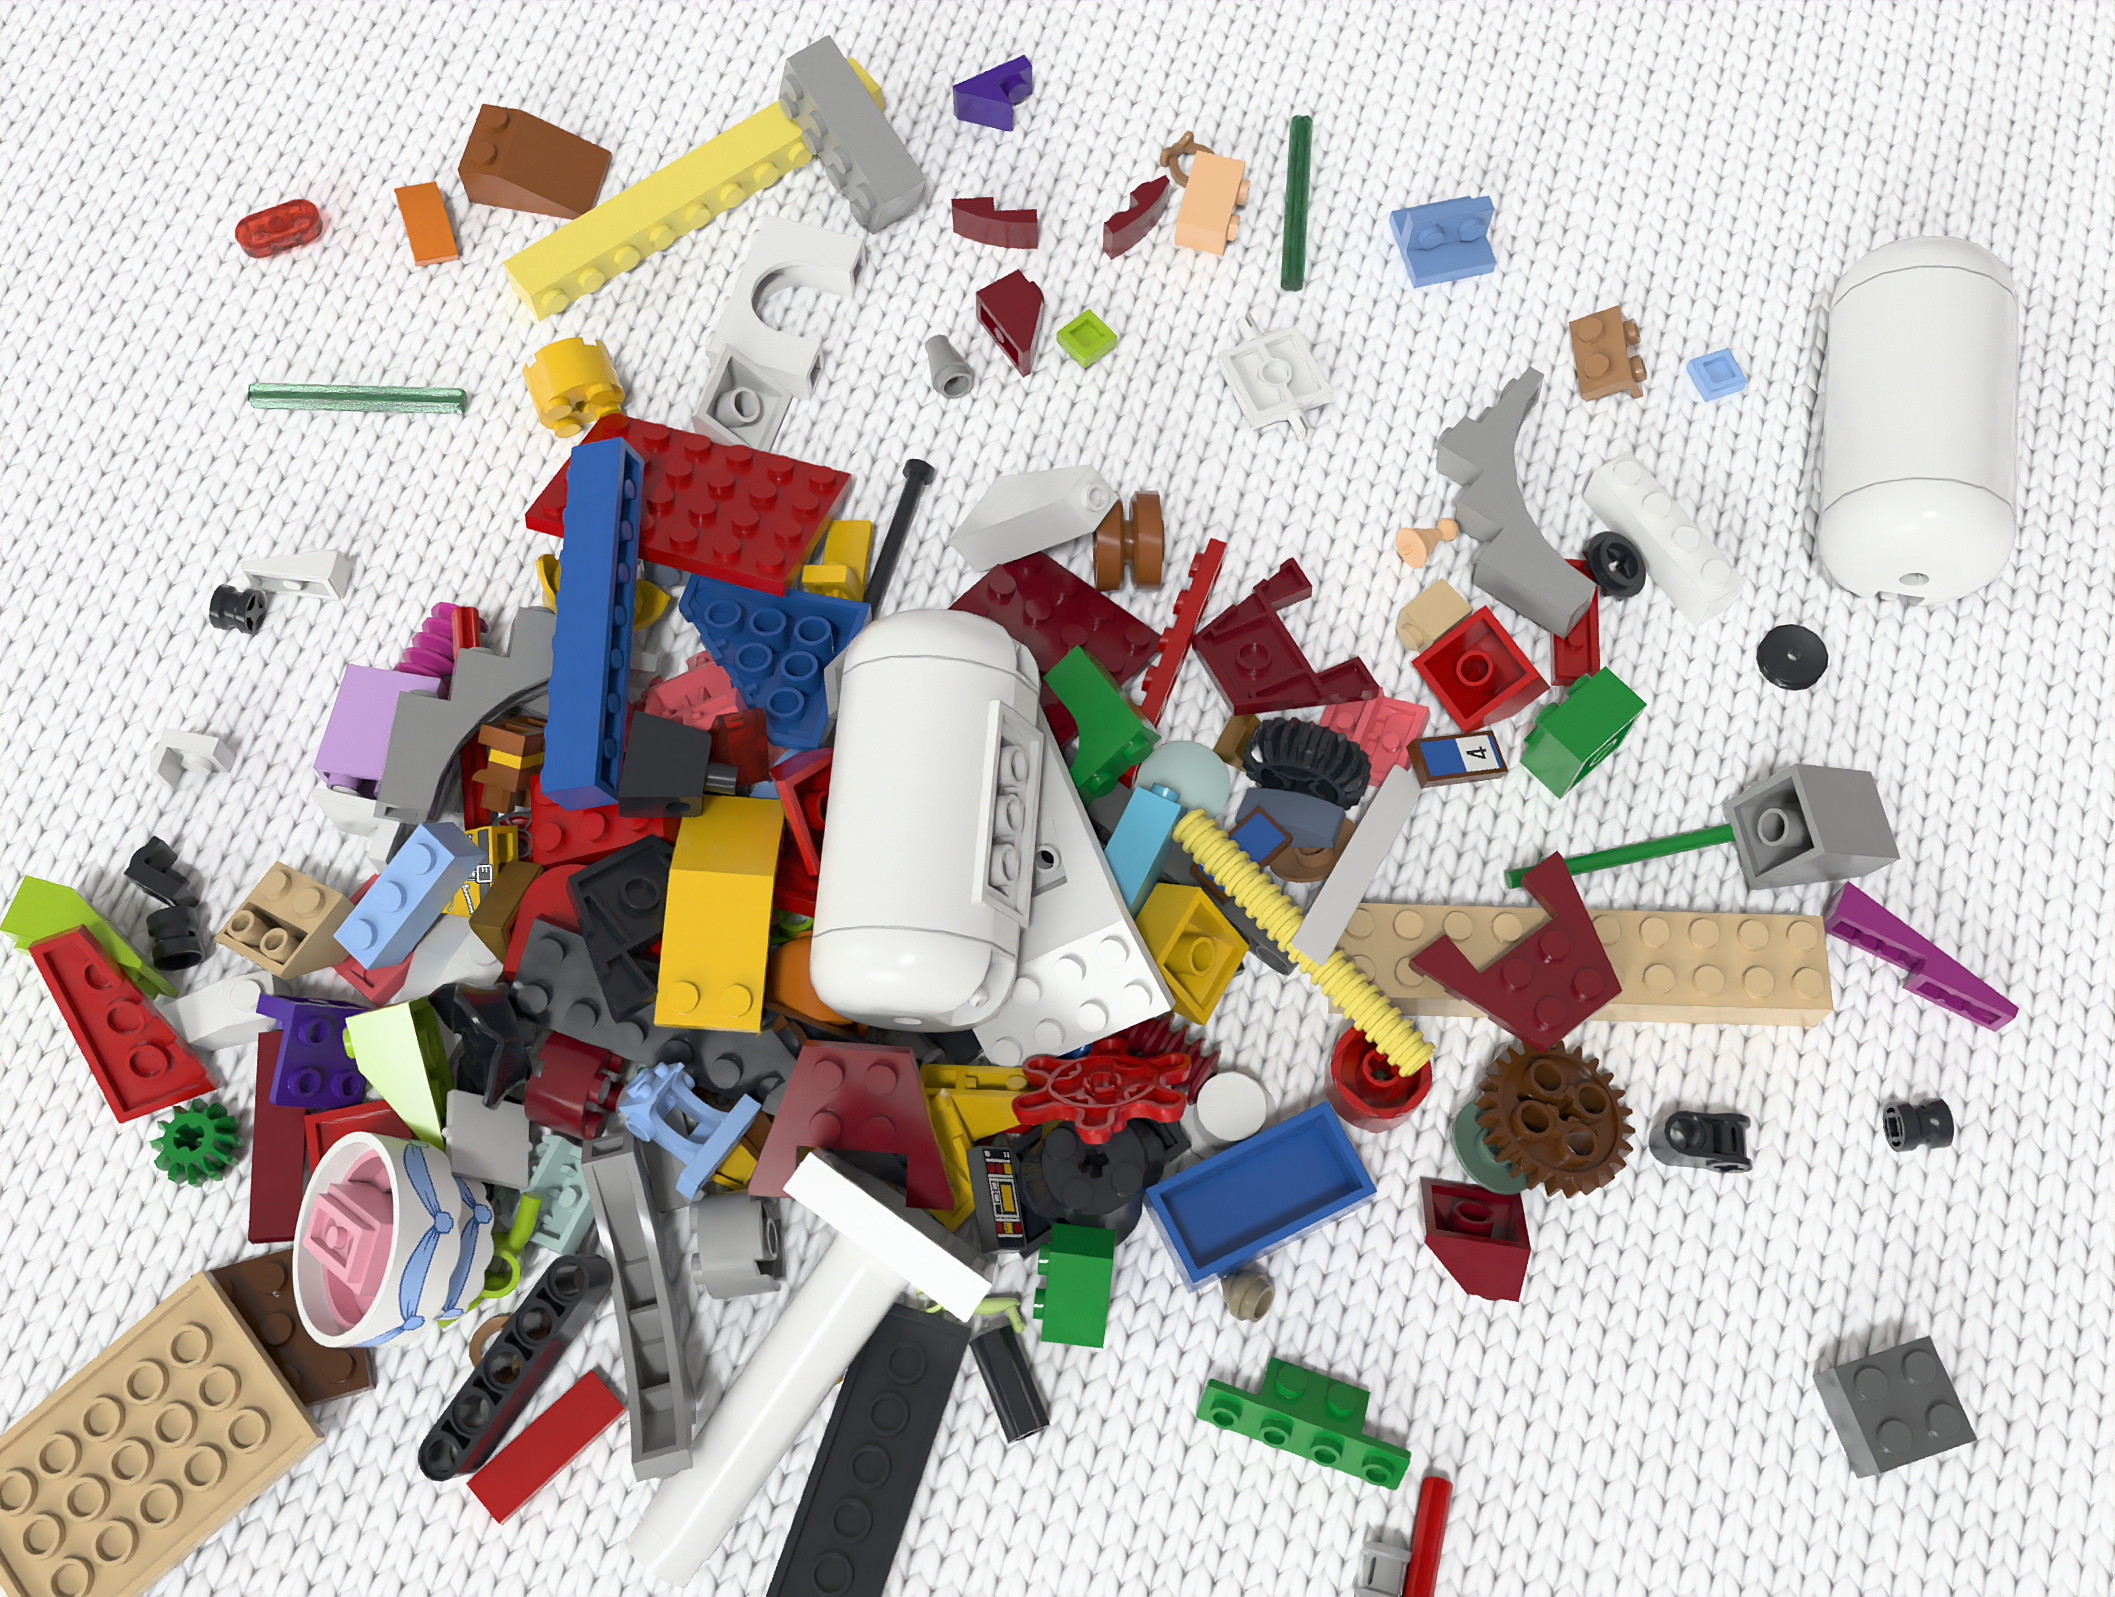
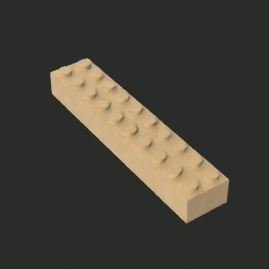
M1359 903L1334 949L1336 951H1344L1346 953L1345 961L1347 963L1353 961L1358 966L1356 972L1358 974L1365 973L1369 977L1367 983L1370 986L1376 984L1380 988L1378 994L1381 997L1388 996L1391 1000L1389 1006L1392 1009L1398 1007L1402 1011L1401 1015L1488 1018L1489 1015L1464 999L1459 1001L1446 993L1445 987L1428 976L1424 975V977H1421L1413 972L1408 966L1410 960L1446 934L1475 969L1482 973L1551 921L1552 918L1543 908ZM1586 909L1623 990L1618 997L1587 1021L1814 1027L1834 1010L1823 916ZM1328 996V1013L1343 1014L1344 1009L1342 1007L1335 1008L1332 1005L1333 998Z

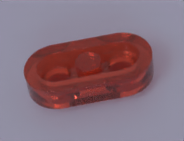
M294 199L244 217L236 225L235 238L247 256L259 259L266 258L315 240L321 234L324 223L314 203L305 199Z

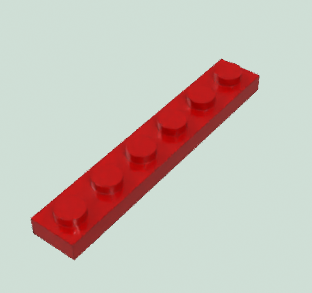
M1211 537L1205 552L1197 551L1194 555L1188 577L1193 578L1189 591L1181 588L1173 609V614L1178 616L1173 628L1167 626L1164 628L1158 644L1157 652L1161 653L1162 657L1157 667L1149 665L1142 683L1141 691L1146 692V696L1142 705H1137V707L1156 730L1192 645V637L1196 635L1224 566L1227 543ZM1142 762L1131 766L1118 778V781L1131 791L1137 781L1138 771Z

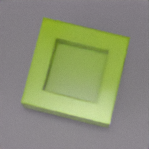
M1087 309L1057 331L1056 342L1086 369L1117 346V335L1095 313Z

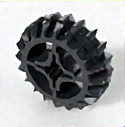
M1275 717L1274 720H1263L1261 725L1255 726L1253 733L1249 735L1243 754L1244 761L1242 767L1247 771L1246 776L1250 780L1255 781V785L1258 788L1285 790L1316 797L1344 808V811H1348L1352 806L1359 804L1361 797L1365 795L1371 777L1370 770L1372 764L1368 761L1369 755L1364 750H1360V745L1357 742L1347 740L1345 733H1336L1330 730L1329 726L1317 725L1313 720L1310 722L1300 721L1297 717H1292L1290 720L1283 717Z

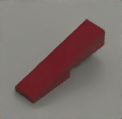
M283 1031L258 1032L248 1240L251 1244L294 1241L301 1205L311 1180L304 1116L313 1114V1107L276 1106L269 1102Z

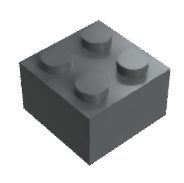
M1930 1335L1812 1376L1857 1479L1881 1474L1978 1440Z

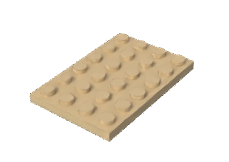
M198 1271L0 1436V1586L7 1597H140L327 1438L210 1271Z

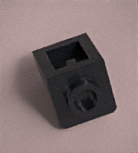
M153 836L145 846H142L133 854L129 867L123 874L140 891L168 907L188 906L195 908L199 903L196 897L187 889L191 882L171 868L178 855L164 840Z

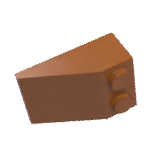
M482 103L457 171L468 200L471 203L575 220L596 207L612 160V153L526 111Z

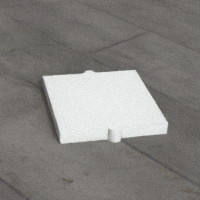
M455 1089L447 1092L446 1127L442 1129V1135L446 1138L445 1155L450 1160L452 1176L475 1179L480 1182L520 1190L527 1188L529 1152L532 1151L533 1145L529 1142V1120L525 1117L524 1106L502 1101L497 1110L492 1111L481 1103L484 1096Z

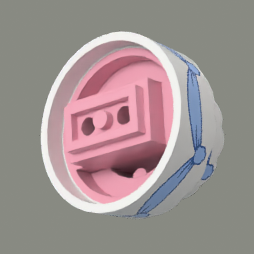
M367 1132L350 1133L338 1140L324 1155L310 1180L301 1205L293 1248L294 1294L300 1318L309 1335L316 1342L326 1347H399L418 1340L425 1333L427 1325L431 1320H449L464 1315L468 1310L469 1303L477 1298L483 1290L485 1283L484 1271L490 1264L494 1253L493 1240L490 1234L494 1224V1213L486 1199L485 1186L475 1179L452 1176V1166L449 1158L429 1142Z

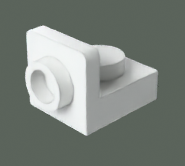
M165 727L160 741L153 746L150 752L149 771L164 786L175 788L184 767L200 774H209L211 769L230 773L236 756L220 738Z

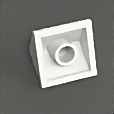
M726 343L720 349L692 413L691 420L695 434L705 435L710 438L711 442L726 446L740 444L769 452L793 394Z

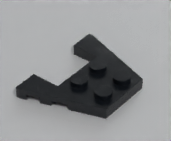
M652 833L568 876L566 891L610 1015L616 1024L654 1003L658 994V990L631 958L663 940L669 873L675 848ZM773 913L770 935L777 932L781 922Z

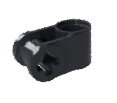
M1677 1111L1655 1126L1649 1135L1648 1144L1654 1158L1664 1165L1707 1169L1712 1172L1730 1174L1748 1172L1753 1169V1161L1747 1157L1746 1130L1751 1127V1119L1746 1115ZM1671 1129L1679 1131L1684 1136L1687 1144L1686 1149L1674 1143L1670 1134Z

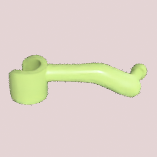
M918 1288L915 1295L922 1296L925 1293ZM983 1298L972 1313L975 1315H995L1007 1311L1013 1326V1332L1019 1334L1025 1331L1024 1322L1021 1321L1016 1308L1020 1305V1302L1016 1298ZM938 1303L935 1307L927 1308L923 1312L938 1316L943 1311L949 1310Z

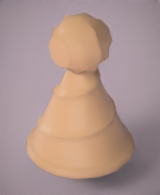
M1447 517L1441 518L1437 522L1436 529L1401 528L1396 535V546L1399 555L1410 567L1415 569L1422 568L1441 540L1446 542L1453 541L1458 536L1459 523Z

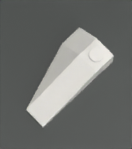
M440 913L415 948L399 1002L429 995L446 983L467 982L487 987L504 982L509 986L511 981L502 970L504 965L501 964L470 928L469 917ZM436 1011L450 1069H452L464 1052L462 1037L459 1034H453ZM372 1086L369 1098L373 1101L384 1100L382 1095Z

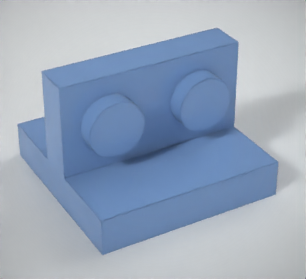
M1470 195L1391 211L1389 224L1413 289L1494 272L1497 262L1486 236L1494 212V206L1489 195L1471 198Z

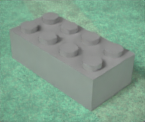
M830 34L786 58L778 93L779 105L785 116L790 120L795 119L803 131L802 138L808 150L813 155L818 154L825 164L827 177L836 190L842 189L850 201L849 207L855 220L862 226L866 225L871 234L874 235L911 213L921 194L926 177Z

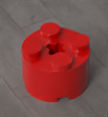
M1353 1025L1341 1036L1328 1061L1324 1077V1092L1333 1109L1346 1122L1370 1133H1383L1405 1123L1418 1109L1432 1084L1431 1062L1429 1059L1410 1077H1402L1398 1073L1401 1068L1397 1064L1391 1066L1387 1062L1389 1056L1386 1053L1379 1054L1377 1052L1378 1044L1375 1041L1369 1043L1365 1039L1367 1033L1364 1030L1357 1031ZM1380 1070L1386 1076L1378 1081L1370 1074Z

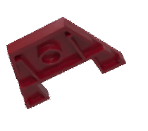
M1294 557L1283 562L1280 565V571L1268 581L1264 578L1253 587L1252 594L1237 606L1232 604L1192 637L1194 653L1233 716L1365 701L1378 697L1379 685L1359 656L1315 673L1276 613L1280 609L1312 597L1313 586Z
M1558 851L1527 872L1520 881L1552 920L1489 968L1479 973L1446 934L1413 957L1408 964L1413 972L1421 977H1424V975L1428 976L1445 987V992L1459 1001L1464 999L1489 1015L1488 1020L1541 1054L1551 1049L1618 997L1623 991L1566 863Z
M806 1040L749 1183L748 1195L795 1199L784 1191L783 1188L800 1166V1146L900 1153L908 1155L906 1207L953 1211L956 1204V1194L953 1184L950 1185L944 1164L945 1156L943 1149L935 1134L930 1116L931 1108L913 1047Z

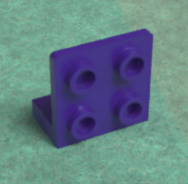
M260 993L256 1013L276 1019L274 1027L283 1030L269 1102L276 1106L338 1109L362 1104L367 1078L359 1071L356 1058L351 1059L348 1056L343 1042V1030L348 1028L345 1018L373 1008L346 1000Z

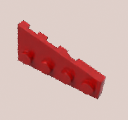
M84 924L35 940L27 948L118 1124L217 1090L220 1080Z

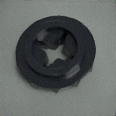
M1612 531L1600 532L1589 539V545L1582 551L1587 559L1583 569L1592 574L1593 582L1601 586L1604 597L1614 595L1620 602L1637 595L1643 589L1646 581L1645 564L1637 548L1627 538ZM1618 561L1619 564L1615 566L1616 569L1613 573L1609 565L1611 562Z

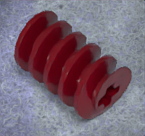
M1169 1012L1159 1020L1156 1017H1152L1114 1034V1036L1128 1040V1054L1130 1056L1138 1057L1141 1055L1140 1058H1152L1169 1052H1181L1189 1055L1192 1059V1067L1188 1078L1181 1083L1171 1085V1089L1182 1092L1189 1090L1187 1095V1104L1189 1106L1196 1103L1198 1094L1204 1084L1216 1076L1219 1071L1218 1062L1222 1050L1217 1048L1206 1056L1202 1054L1206 1041L1204 1036L1189 1044L1186 1039L1191 1026L1185 1024L1175 1032L1170 1029L1175 1017L1173 1012Z

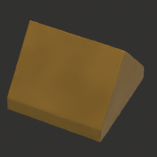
M1255 714L1232 715L1212 751L1224 763L1246 773L1247 771L1242 767L1245 746L1255 726L1261 725L1262 722Z

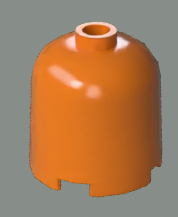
M813 930L796 934L793 940L784 943L771 954L767 961L766 972L767 1001L863 1038L868 1037V1025L840 1016L824 1004L811 984L809 967Z

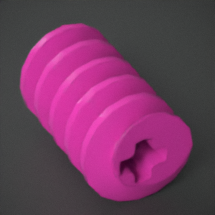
M437 602L431 609L432 617H427L421 624L423 632H417L413 636V647H408L402 653V660L404 662H398L392 671L440 678L449 692L450 683L443 677L445 675L452 677L454 669L451 614L454 608L461 606L447 602ZM479 617L480 633L486 634L489 632V626Z

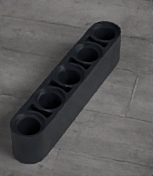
M592 1253L564 1255L556 1258L548 1266L422 1441L418 1451V1463L425 1477L432 1481L443 1482L475 1473L485 1464L608 1293L612 1285L613 1273L610 1264L604 1257ZM578 1266L584 1274V1284L580 1291L574 1283V1273ZM546 1310L550 1313L553 1321L549 1334L543 1326V1316ZM515 1354L521 1364L518 1377H516L512 1369V1359ZM483 1398L489 1408L487 1420L484 1419L481 1413ZM451 1443L456 1447V1463L450 1457Z

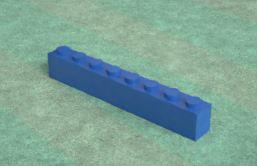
M622 437L571 447L570 467L566 473L568 493L566 508L563 511L564 539L563 549L559 554L561 573L559 591L555 598L557 619L555 634L552 637L553 665L552 676L548 682L550 699L548 722L544 726L546 745L544 767L540 772V783L542 787L541 793L567 811L617 804L623 771L645 460Z

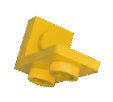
M832 520L830 522L823 563L821 565H804L801 582L810 593L863 602L874 530L871 521Z

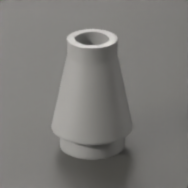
M938 334L930 337L926 341L924 348L928 355L934 390L948 399L963 396L971 389L973 384L972 367L951 345L947 336Z

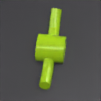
M524 1192L511 1230L509 1232L496 1231L490 1233L494 1245L493 1256L506 1259L512 1269L504 1273H494L486 1268L484 1271L485 1283L483 1290L477 1298L469 1303L465 1314L475 1309L485 1297L498 1299L509 1295L517 1287L526 1259L524 1246L533 1234L544 1199L542 1195L535 1192ZM462 1316L449 1320H436L440 1327L446 1328Z

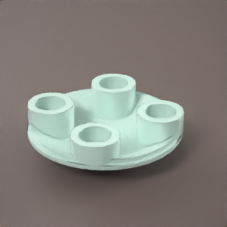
M1174 741L1157 747L1142 762L1137 775L1136 787L1138 786L1150 791L1153 783L1177 792L1181 794L1177 803L1189 808L1187 814L1195 809L1203 808L1208 812V820L1214 819L1223 810L1230 794V776L1224 762L1214 751L1196 742Z

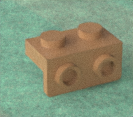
M1617 305L1570 321L1569 326L1580 392L1584 400L1589 402L1629 389L1634 399L1643 397L1641 381L1647 380L1648 377L1642 356L1640 354L1636 355L1635 345L1641 343V337L1635 319L1628 320L1621 307Z

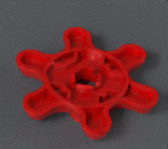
M1106 1036L1092 1043L1091 1053L1086 1057L1075 1060H1062L1053 1056L1041 1055L1025 1060L1022 1063L1024 1076L1030 1085L1040 1087L1041 1089L1021 1094L1015 1097L1011 1103L1013 1113L1019 1123L1023 1125H1038L1054 1119L1074 1121L1082 1141L1088 1144H1101L1107 1142L1111 1138L1112 1133L1123 1130L1127 1126V1120L1131 1118L1146 1117L1165 1123L1181 1119L1187 1106V1095L1182 1091L1166 1087L1181 1083L1188 1078L1192 1067V1059L1189 1055L1181 1052L1164 1053L1152 1058L1130 1056L1128 1054V1040L1119 1036Z

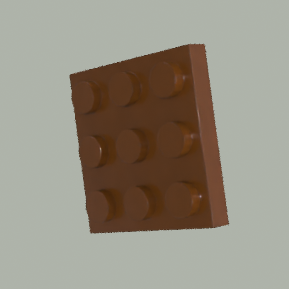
M293 1248L209 1270L306 1408L376 1389L369 1347H326L316 1342L304 1327L294 1294Z

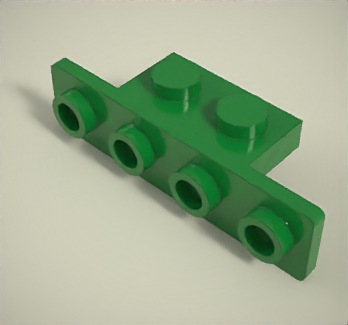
M1270 1356L1258 1395L1215 1379H1209L1196 1413L1198 1419L1209 1422L1220 1429L1239 1433L1263 1442L1271 1448L1285 1450L1312 1460L1320 1466L1331 1467L1363 1479L1369 1484L1382 1486L1390 1490L1398 1489L1410 1465L1412 1456L1409 1450L1362 1434L1371 1392Z

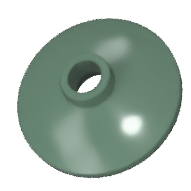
M1476 1099L1464 1105L1456 1114L1452 1126L1454 1151L1463 1169L1476 1183L1489 1191L1511 1195L1526 1190L1528 1175L1522 1172L1512 1179L1509 1175L1513 1163L1509 1159L1496 1163L1494 1159L1501 1150L1498 1144L1485 1145L1483 1142L1492 1133L1491 1128L1477 1125L1476 1120L1487 1111L1474 1105Z

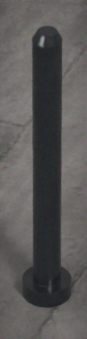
M908 459L905 463L902 473L907 480L863 598V603L871 604L872 621L876 619L923 485L930 484L935 474L934 467L920 459Z

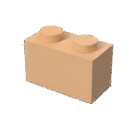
M1202 151L1196 152L1176 221L1175 245L1221 256L1224 255L1227 241H1235L1241 219V216L1235 215L1237 205L1245 206L1251 180L1244 179L1246 161Z

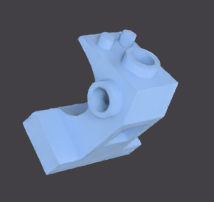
M660 1062L653 1069L644 1068L629 1082L625 1089L629 1095L618 1109L627 1117L625 1125L636 1137L646 1142H649L651 1139L687 1165L680 1174L675 1189L692 1201L755 1122L762 1105L745 1093L730 1113L716 1110L691 1092L695 1082L683 1071L685 1065L681 1062L671 1065H665L663 1062ZM675 1106L699 1123L687 1139L677 1134L664 1122V1119Z

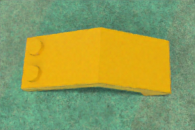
M705 795L700 816L682 817L669 873L657 988L658 994L654 1017L655 1026L759 1033L761 1030L773 895L780 851L783 850L786 821L780 800Z

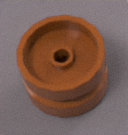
M1158 490L1135 491L1129 502V520H1124L1122 498L1117 491H1114L1119 496L1118 500L1095 531L1092 532L1095 592H1118L1124 583L1125 563H1129L1130 580L1136 591H1159L1165 551L1164 522L1161 518Z

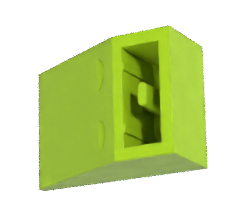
M25 875L0 926V931L16 942L13 947L14 950L32 957L27 948L33 941L84 924L149 1000H155L158 994L177 999L180 992L154 967L149 959L108 917L78 892L68 886Z

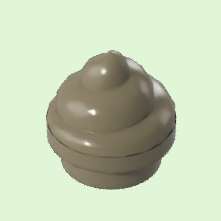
M1244 1270L1239 1274L1231 1273L1226 1278H1221L1220 1280L1227 1309L1233 1317L1240 1321L1248 1319L1256 1323L1268 1312L1275 1296V1287L1268 1283V1278L1260 1271Z

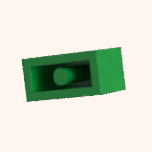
M1053 1223L1051 1244L1040 1243L1037 1275L1047 1276L1046 1288L1036 1287L1033 1319L1043 1320L1041 1342L1094 1348L1104 1347L1116 1230Z

